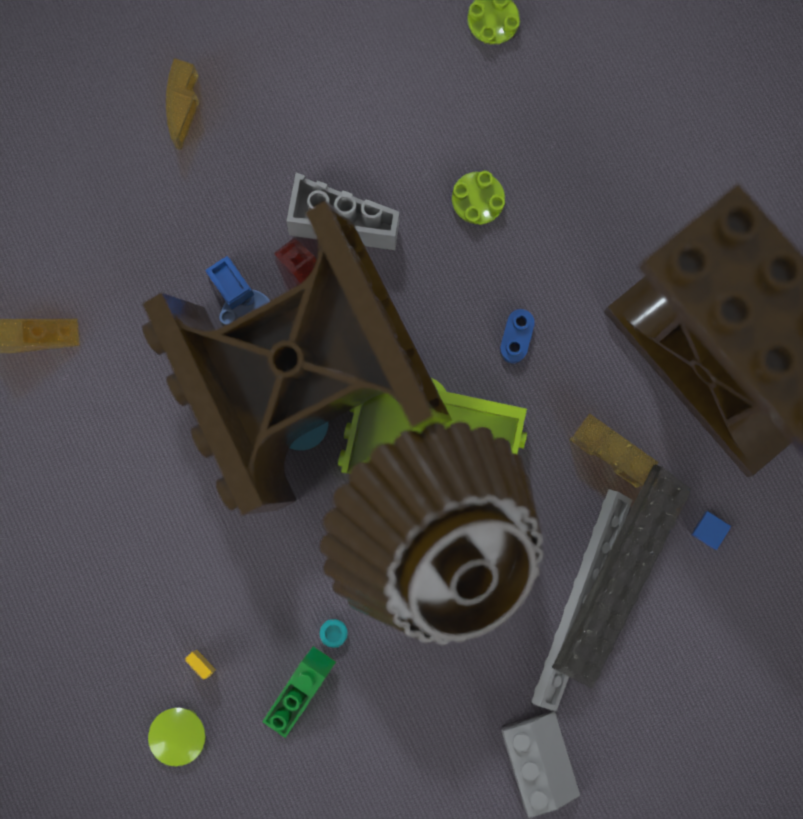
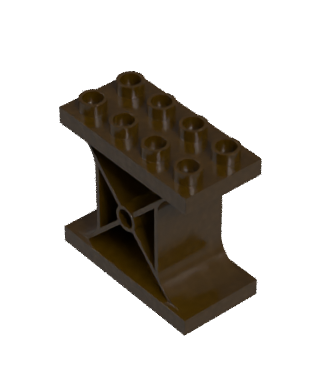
M737 183L645 258L637 267L644 277L610 304L604 313L745 476L750 477L754 476L790 444L803 456V254L746 190Z
M327 201L305 212L317 236L318 258L311 275L293 289L217 330L214 329L205 308L162 292L142 303L150 320L142 326L144 337L156 354H166L174 373L166 377L168 388L174 399L181 406L190 405L198 422V425L191 428L192 439L197 449L205 458L214 456L223 477L216 480L217 492L229 510L239 509L242 516L278 511L297 501L284 472L286 454L292 443L305 433L378 395L389 394L401 405L411 428L423 429L433 422L445 425L453 421L355 225Z

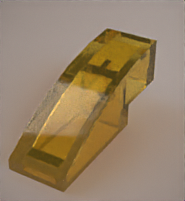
M174 58L166 89V115L171 140L176 149L181 150L199 105L198 98L195 92H193L199 75L194 64Z

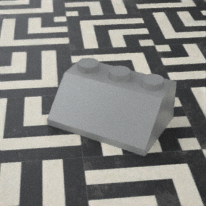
M555 711L500 727L528 818L557 810L580 796Z

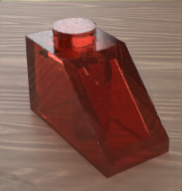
M295 237L273 253L297 285L303 283L311 275L317 262L315 256Z

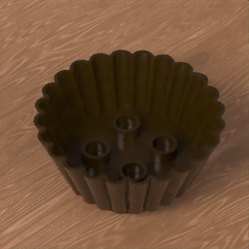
M458 421L451 424L448 428L439 422H433L425 426L420 433L416 430H406L398 435L394 444L383 443L377 446L370 455V461H363L352 468L349 474L350 483L342 485L335 491L333 496L335 508L331 509L323 519L324 529L328 533L322 538L319 546L322 554L328 557L324 562L323 572L334 580V593L346 599L352 609L422 642L434 641L438 644H447L451 640L463 642L495 629L510 618L521 606L530 593L534 580L539 575L538 564L543 558L541 546L543 537L530 478L526 474L522 457L512 452L509 441L505 438L494 439L493 433L488 427L482 426L471 430L468 423Z

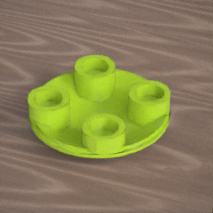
M475 0L469 8V28L473 35L484 43H504L514 36L519 27V12L512 0Z
M471 172L461 177L455 184L452 191V204L456 213L466 222L486 224L493 221L501 213L505 205V194L500 182L490 172Z
M171 708L160 713L152 722L148 734L149 746L153 755L162 763L170 766L186 765L192 762L203 750L205 729L194 711L184 708Z

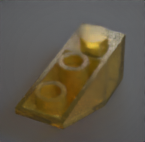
M0 319V353H21L79 346L77 319Z

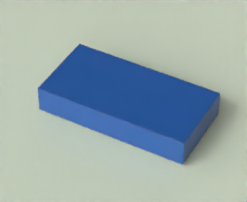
M228 256L205 270L232 310L254 296L253 291Z

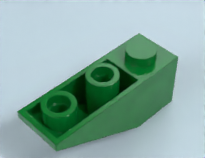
M312 646L262 722L286 738L336 661Z

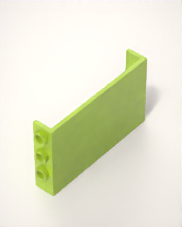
M438 390L453 420L444 425L446 428L458 421L468 423L471 430L482 426L488 427L492 431L494 439L505 438L509 441L513 453L518 454L519 448L524 449L527 432H522L527 409ZM389 394L378 395L350 410V412H354L352 423L347 422L344 439H348L346 450H341L338 466H342L341 472L350 474L352 468L358 463L370 461V455L377 446L383 443L394 444L398 435L406 430H416L420 433L422 429L411 428L401 405Z

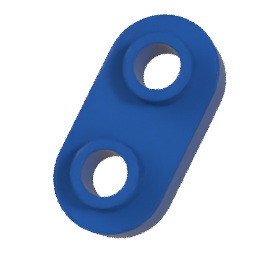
M525 309L513 311L507 319L500 345V355L509 363L522 361L528 351L535 322L533 315ZM522 318L525 320L526 325L518 326L516 320ZM516 344L519 347V351L512 352L509 346Z

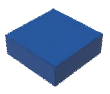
M705 511L691 535L712 549L717 550L731 526L710 512Z

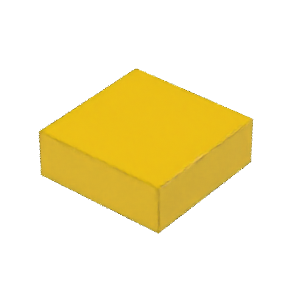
M198 650L192 651L185 658V661L202 679L210 677L216 671Z

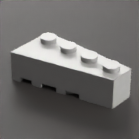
M295 174L286 221L290 236L317 239L305 212L327 201L355 225L365 246L395 250L399 229V211L367 199L363 201L353 197L352 193L344 190L340 192L329 188L323 182H314L306 179L302 174Z

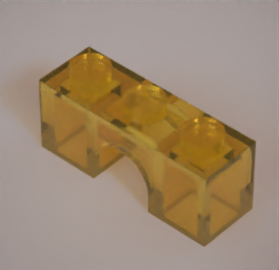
M590 413L582 420L569 439L588 454L596 455L608 462L615 469L614 472L636 488L644 485L659 463Z

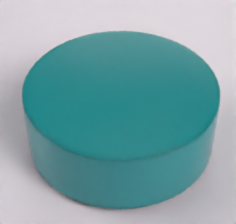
M330 619L321 626L319 632L320 639L328 647H339L346 641L348 629L341 620Z

